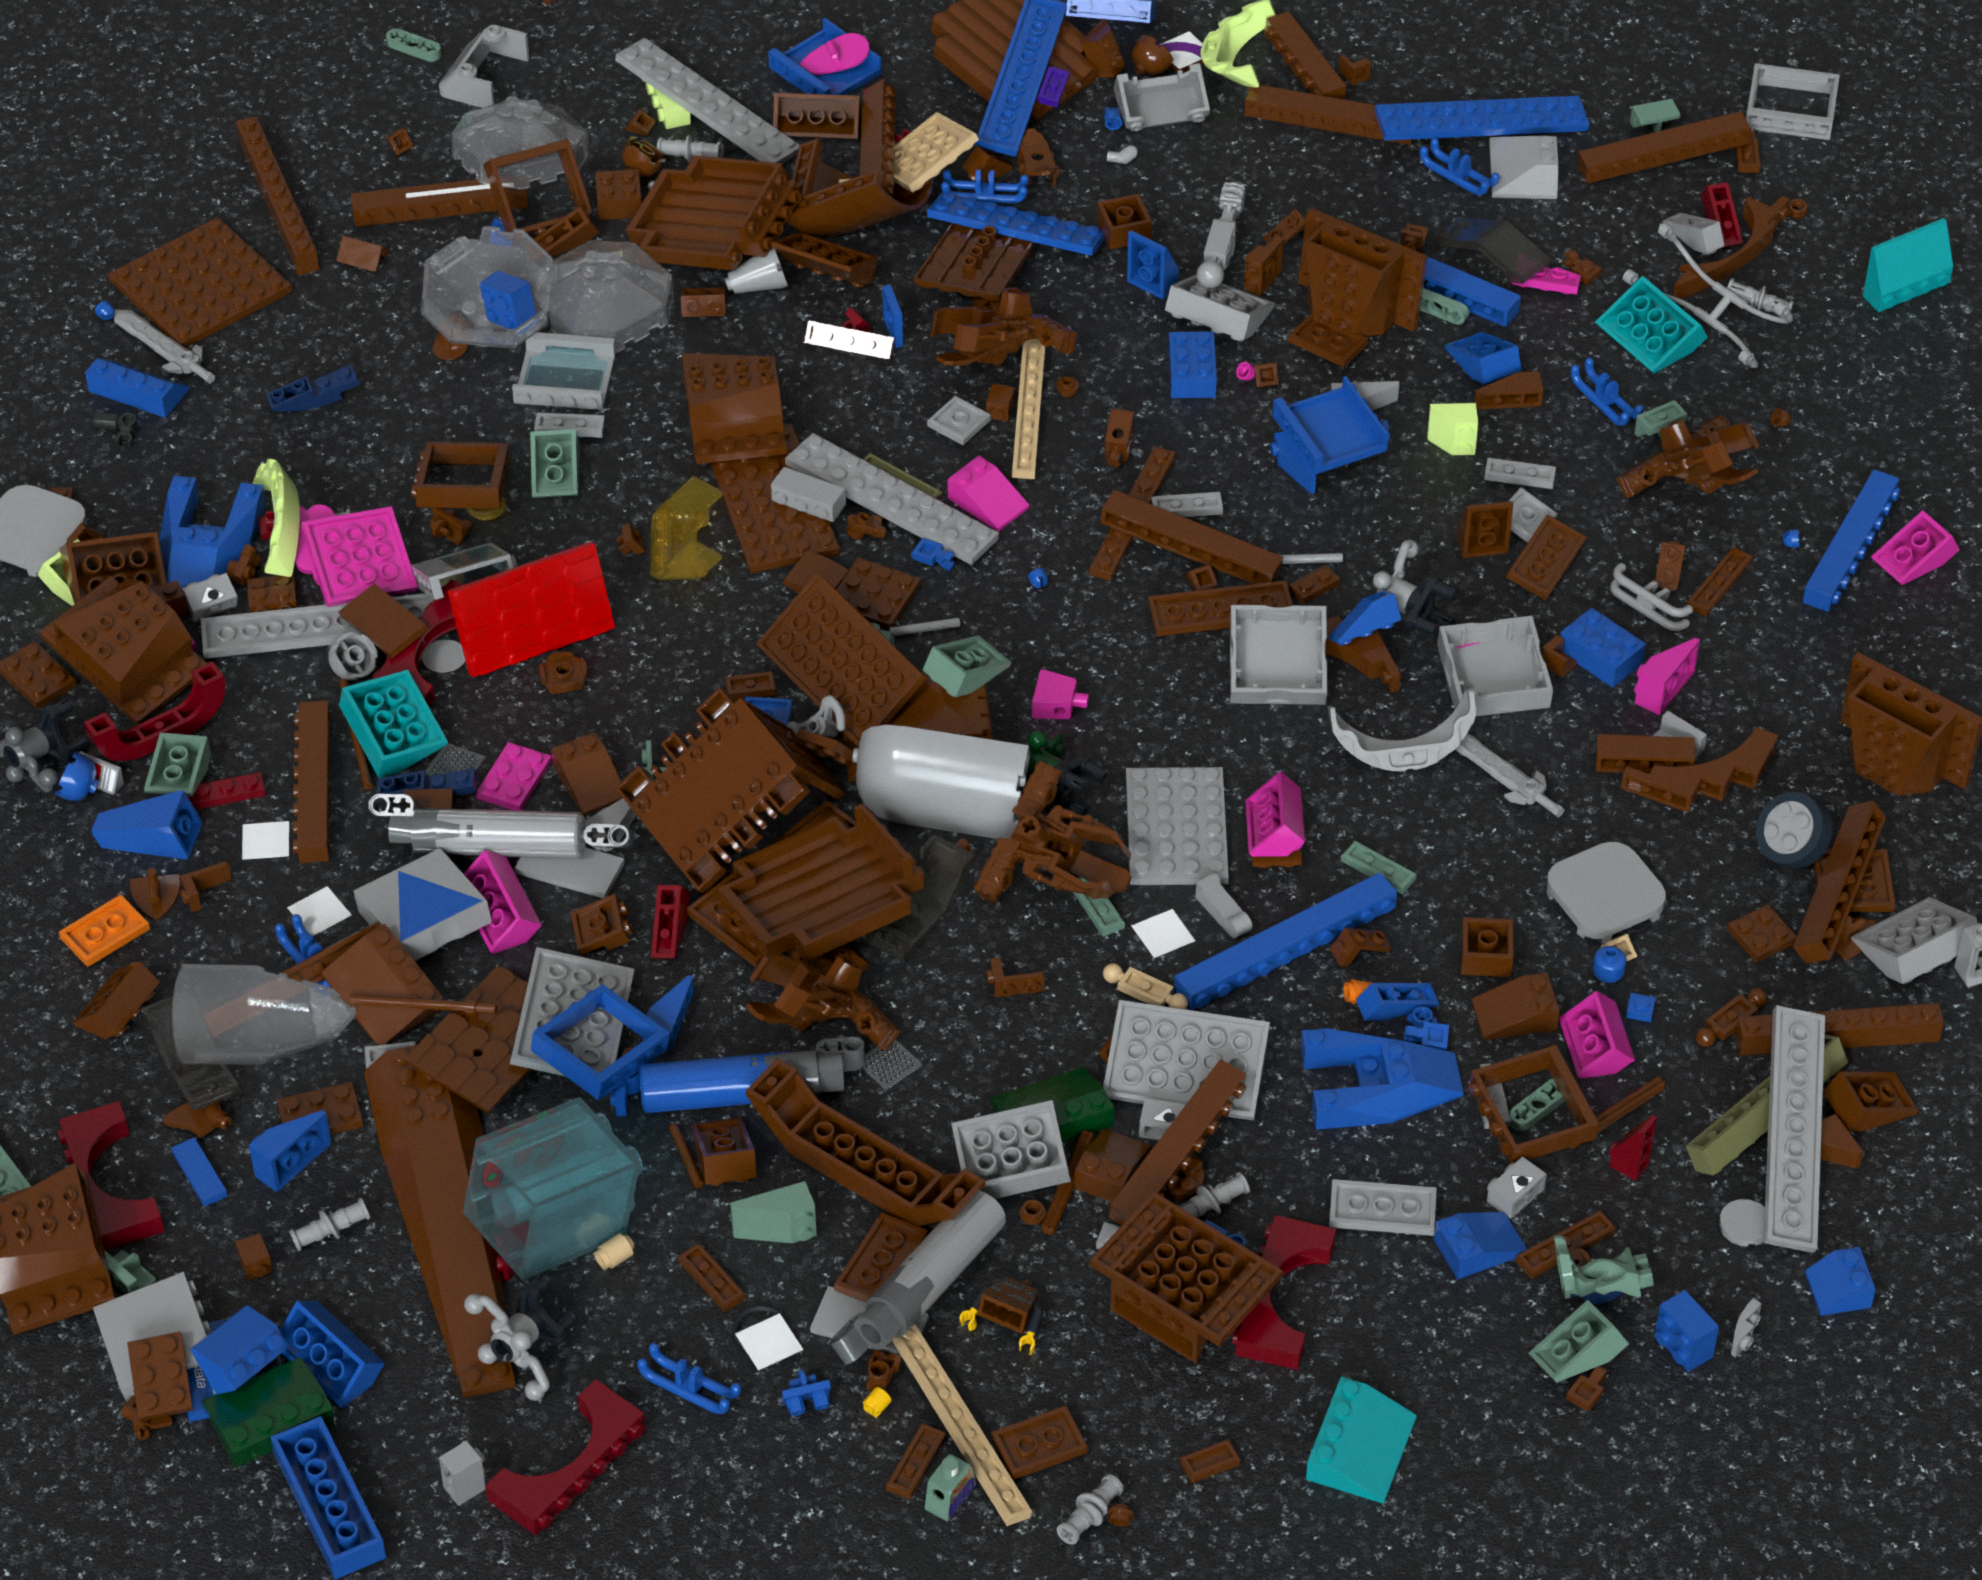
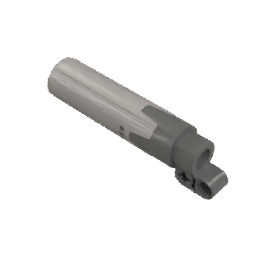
M979 1191L955 1219L941 1221L866 1301V1310L852 1317L836 1333L829 1343L845 1365L857 1360L869 1347L882 1350L894 1338H900L905 1335L1005 1225L1006 1219L1001 1205L995 1198Z

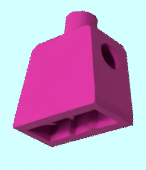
M1040 670L1032 700V718L1069 719L1072 716L1074 706L1088 707L1089 694L1077 692V680L1075 678L1047 670Z

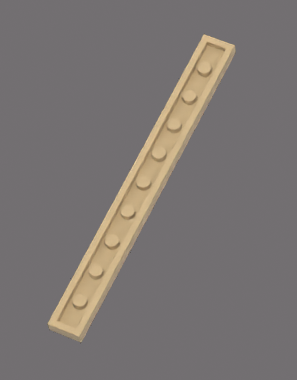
M1037 339L1028 340L1023 344L1012 478L1035 479L1045 346Z
M914 1324L905 1335L900 1338H894L892 1342L965 1460L973 1467L975 1476L1006 1526L1030 1519L1032 1510L916 1324Z

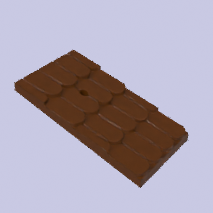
M951 223L914 277V284L923 288H939L941 291L949 293L959 292L968 297L979 296L988 301H1000L1004 288L1010 287L1017 272L1022 268L1036 243L997 234L993 226H986L983 230Z
M500 966L494 968L462 1001L466 1002L467 999L478 1000L479 1003H495L498 1005L497 1013L467 1015L465 1012L452 1011L408 1054L405 1062L490 1114L533 1070L510 1064L528 982L513 975L512 972Z

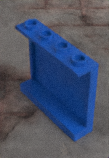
M826 18L823 19V30L786 52L782 53L776 48L768 51L769 68L805 94L847 95L882 74V60L877 53L870 50L868 57L861 64L843 71L812 75L802 68L799 64L811 52L832 39L848 34Z
M1346 376L1343 377L1341 388L1287 405L1282 397L1273 400L1272 417L1314 475L1387 451L1388 440H1390L1388 429L1382 426L1377 414L1371 411L1366 399L1360 396L1356 386L1351 384Z

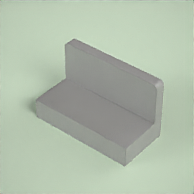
M1669 711L1662 716L1661 728L1653 735L1693 737L1695 740V759L1705 750L1707 734Z

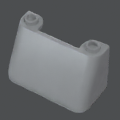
M1200 63L1189 65L1190 70L1184 73L1182 70H1178L1177 75L1143 80H1137V76L1130 80L1128 79V74L1117 75L1113 89L1126 128L1131 131H1139L1145 127L1187 121H1204L1205 117L1209 115L1210 108Z

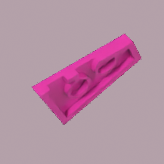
M1519 254L1512 277V284L1520 287L1539 288L1543 291L1551 290L1577 295L1581 275L1559 267L1553 269L1545 267L1544 262L1536 260L1534 263L1526 260L1525 255Z

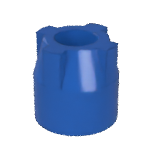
M1107 107L1105 109L1104 121L1107 129L1117 130L1122 125L1120 111L1117 107Z

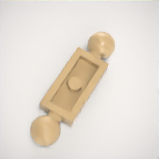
M1115 963L1108 964L1103 970V977L1107 982H1118L1117 990L1147 1004L1164 1006L1167 1003L1171 1008L1185 1010L1188 1008L1189 1002L1184 994H1173L1174 986L1129 967L1126 973H1123L1122 968Z

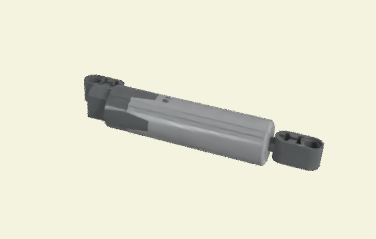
M376 794L369 801V809L374 815L390 818L389 842L412 845L415 854H429L440 848L446 855L480 856L484 850L506 857L579 859L584 853L586 843L599 848H628L632 845L635 838L632 829L624 825L591 824L586 827L585 817L581 812L420 808V803L415 797L405 794ZM385 799L387 808L380 812L378 804L381 800ZM410 803V808H406V810L396 808V804L405 805ZM620 830H624L626 833V839L622 843H618L616 840V835ZM597 832L608 834V839L599 837L596 840L593 839V834H597Z

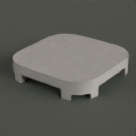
M21 485L9 489L0 498V560L27 569L28 576L37 577L42 564L59 553L60 547L69 543L67 539L80 523L87 525L85 509L79 502L36 486Z
M1606 842L1559 861L1548 872L1546 893L1549 899L1555 898L1578 927L1577 934L1583 939L1587 936L1592 939H1602V943L1612 940L1613 934L1647 919L1654 923L1660 918V914L1665 906L1666 891L1663 885L1634 850L1619 842Z

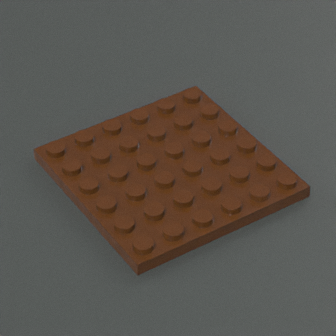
M218 217L108 273L109 281L166 336L172 338L185 348L292 292L291 284Z

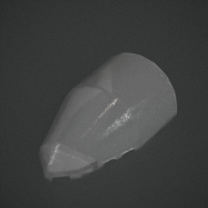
M183 964L175 983L172 1001L173 1040L177 1055L181 1062L185 1064L264 1065L335 1041L356 1015V1008L354 1006L351 1008L340 999V994L333 988L307 980H302V982L287 978V974L283 973L276 975L266 972L263 967L257 965Z

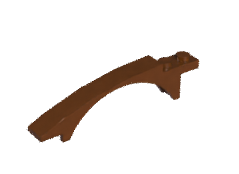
M1748 196L1745 200L1743 217L1750 228L1751 237L1749 241L1738 252L1727 258L1697 265L1713 281L1719 282L1749 263L1772 243L1773 233L1782 220L1785 221L1790 213L1788 208L1790 199L1781 196L1770 207ZM1682 264L1679 267V271L1684 274L1675 283L1673 296L1683 299L1711 285L1690 264Z

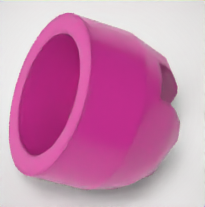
M1248 362L1240 363L1236 370L1237 377L1244 381H1251L1255 378L1254 366Z

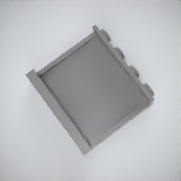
M184 1272L93 1307L120 1390L126 1402L135 1395L127 1342L181 1331L187 1369L199 1365L190 1348L211 1333V1329L207 1320L202 1322L201 1316L205 1315L200 1300L195 1302L193 1297L198 1295L193 1280L187 1281Z

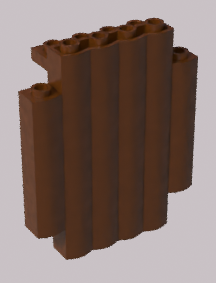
M962 0L952 3L947 10L936 13L932 18L931 33L936 36L933 56L988 102L992 96L1025 0ZM1065 18L1043 78L1044 81L1049 66L1070 72L1059 104L1094 82L1098 72V67L1087 59L1080 43L1085 35ZM1036 99L1031 115L1038 119L1055 107L1038 103Z
M693 156L685 171L663 169L625 231L632 244H640L638 250L644 261L734 270L741 263L742 255L765 257L769 254L770 250L773 249L772 242L783 232V225L791 218L792 210L800 203L802 194L796 181L788 180V174L782 163Z
M863 804L854 807L856 826L850 829L835 816L733 862L735 881L718 888L720 904L723 909L734 919L738 927L746 933L749 940L758 947L763 956L768 952L782 954L795 948L802 959L809 961L911 914L910 905H912L910 894L924 888L923 880L925 879V873L923 869L915 865L912 854L902 848L900 841L890 835L884 824L881 825L873 811H869Z

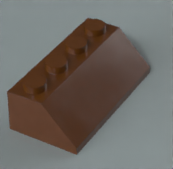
M774 93L773 127L786 136L858 139L861 116L860 96Z

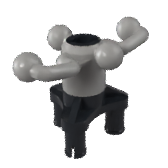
M1405 540L1402 542L1395 560L1394 574L1389 575L1384 571L1377 572L1373 577V584L1377 588V593L1383 590L1395 593L1398 609L1405 614V627L1411 630L1416 629L1430 637H1434L1440 626L1455 624V618L1439 612L1438 608H1436V595L1454 602L1459 594V589L1442 582L1441 578L1434 575L1420 586L1403 580L1405 575L1403 566L1406 558L1415 557L1419 550L1418 544L1415 541Z
M542 1273L518 1292L517 1310L509 1318L499 1305L488 1296L473 1293L468 1295L464 1301V1307L468 1313L479 1314L486 1308L496 1318L491 1323V1329L494 1333L491 1336V1343H485L480 1346L478 1350L479 1360L485 1364H492L499 1358L507 1362L513 1361L522 1368L530 1366L537 1380H531L526 1384L525 1394L527 1398L533 1401H538L544 1397L545 1392L549 1389L550 1382L540 1361L535 1356L529 1355L526 1350L537 1339L548 1341L553 1345H559L566 1338V1333L578 1322L577 1316L569 1310L565 1311L556 1322L545 1312L540 1302V1296L552 1286V1281L549 1276Z

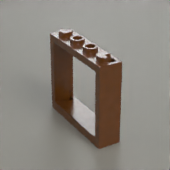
M569 139L490 159L483 164L507 239L515 237L516 241L527 238L528 234L535 232V235H540L565 216L517 229L497 169L558 153L576 209L581 206L588 215L593 214Z
M426 442L425 450H421V462H418L417 467L418 473H415V485H412L413 498H416V507L500 509L510 463L508 443ZM432 464L494 465L490 485L427 484Z
M1556 1045L1472 1070L1470 1083H1468L1469 1092L1472 1097H1476L1481 1115L1483 1117L1486 1116L1491 1134L1499 1140L1501 1153L1504 1157L1507 1156L1510 1163H1516L1521 1157L1530 1160L1597 1139L1599 1123ZM1548 1069L1578 1126L1516 1145L1486 1087Z

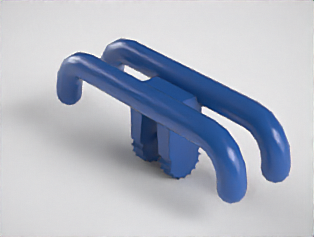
M1437 138L1431 139V150L1436 158L1448 165V169L1430 159L1427 147L1423 146L1420 148V158L1426 167L1477 196L1484 195L1489 187H1494L1499 182L1500 175L1496 172L1491 175V178H1488L1472 169L1471 157L1468 154L1462 156L1460 160L1461 152L1459 149H1453L1450 152V156L1445 154L1440 149ZM1468 176L1481 183V185L1478 187L1464 178Z
M976 169L975 181H962L953 179L951 172L945 170L943 172L945 182L941 184L942 193L951 192L956 196L964 198L973 197L981 202L1015 204L1026 198V187L1029 177L1022 175L1020 182L1015 184L995 183V171L990 170L988 173L989 182H982L981 170ZM950 187L956 189L975 190V193L955 192L952 191ZM994 191L1019 193L1016 195L994 194Z
M1592 358L1585 360V370L1589 379L1596 385L1595 392L1581 379L1579 366L1576 364L1571 366L1570 372L1574 385L1616 425L1624 426L1628 423L1629 417L1637 419V415L1644 412L1643 406L1637 405L1633 409L1618 394L1619 384L1616 381L1610 382V376L1604 372L1600 376L1596 373ZM1615 403L1623 413L1619 416L1609 405Z
M299 914L292 916V923L300 937V951L287 936L284 925L281 923L275 925V932L279 942L296 963L323 950L321 945L314 940V937L308 933ZM325 980L314 984L322 993L328 994L332 990Z
M657 1343L650 1344V1355L659 1365L675 1373L676 1382L654 1372L648 1366L646 1359L641 1358L637 1362L640 1373L648 1381L715 1414L728 1412L730 1402L724 1398L719 1403H716L698 1394L697 1392L702 1386L729 1399L737 1398L741 1393L739 1383H733L730 1388L703 1375V1369L697 1365L690 1369L687 1360L681 1358L680 1361L676 1362L666 1357L660 1351Z

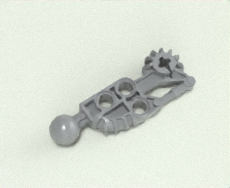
M1226 182L1220 194L1219 209L1223 210L1221 218H1214L1204 250V263L1198 267L1196 272L1198 282L1208 289L1215 288L1222 283L1224 279L1223 270L1227 268L1230 258L1234 254L1236 241L1235 221L1236 218H1239L1240 213H1242L1246 193L1245 186L1242 184Z

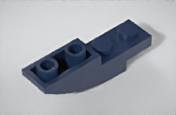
M352 364L313 381H310L308 376H305L266 393L272 411L308 410L341 400V392L360 385V382Z
M474 768L427 776L425 770L378 778L377 794H403L404 790L452 788L454 803H456V796L476 792L477 773Z

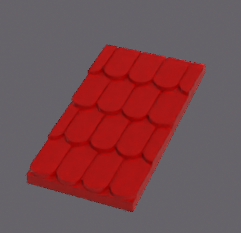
M592 542L447 591L469 676L473 677L485 675L508 665L517 664L547 651L559 649L579 640H586L615 628L596 545Z

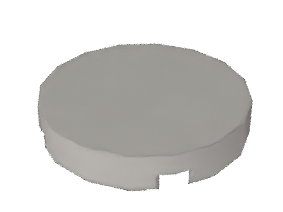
M1739 1199L1728 1203L1723 1208L1719 1218V1226L1723 1236L1731 1243L1739 1246L1758 1245L1764 1242L1765 1207L1758 1202L1748 1199Z

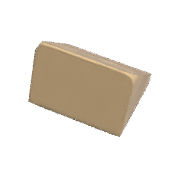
M1628 934L1601 945V948L1604 946H1614L1621 949L1625 953L1627 961L1638 957Z

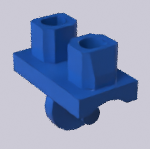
M803 1369L797 1370V1379L789 1380V1385L792 1389L782 1391V1406H787L791 1417L805 1413L803 1400L812 1399L815 1410L826 1409L830 1405L829 1393L831 1386L829 1380L817 1382L815 1374L805 1376Z

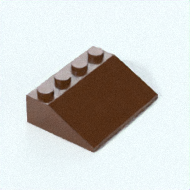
M802 232L772 242V247L786 261L792 262L795 267H808L813 269L812 272L823 275L826 273L832 275V278L835 280L850 281L856 287H864L873 283L878 261L876 256Z
M157 532L72 542L60 547L63 571L74 604L110 576L118 583L123 582L126 578L142 581L149 588L166 584Z
M385 923L364 935L321 972V976L376 1045L392 1043L442 1011L353 1005L350 1003L352 994L444 1000L443 996Z

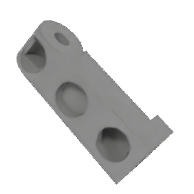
M1216 873L1197 881L1195 898L1232 938L1235 939L1252 931L1253 927L1249 916L1242 911L1221 886V879Z

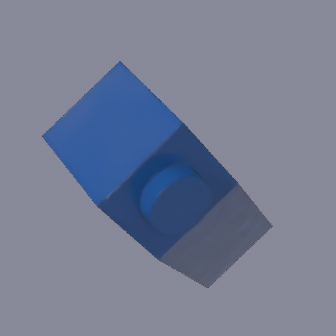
M1274 433V441L1270 443L1271 455L1275 456L1278 465L1310 494L1315 493L1316 475L1310 470L1285 433Z
M688 975L651 1006L646 1015L670 1032L668 1049H672L693 997V976Z
M1371 983L1356 999L1364 1021H1385L1413 1013L1417 1007L1423 1006L1430 1009L1439 1005L1431 983Z

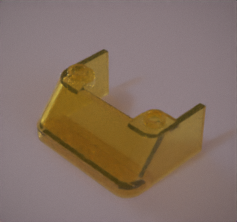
M692 476L655 511L651 522L650 574L652 577L658 580H698L704 577L722 559L720 553L697 542V532L708 524L710 519L709 507L723 495L721 490Z

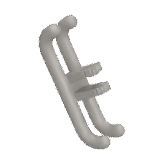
M1620 563L1614 568L1613 576L1615 579L1611 582L1610 590L1615 597L1668 630L1682 631L1689 627L1690 621L1688 619L1674 622L1656 612L1655 609L1659 608L1673 617H1685L1693 612L1691 605L1676 608L1666 602L1670 596V590L1667 588L1654 595L1659 587L1657 582L1652 581L1643 588L1623 575V572L1626 570L1625 564ZM1622 585L1637 594V599L1620 589V586Z

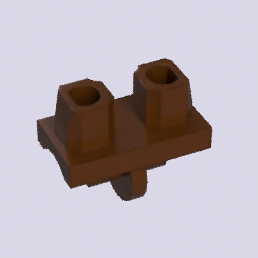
M432 508L433 517L429 524V527L432 528V535L436 538L444 536L456 545H462L464 537L470 534L471 522L467 519L459 520L456 518L455 511L450 508L446 510Z

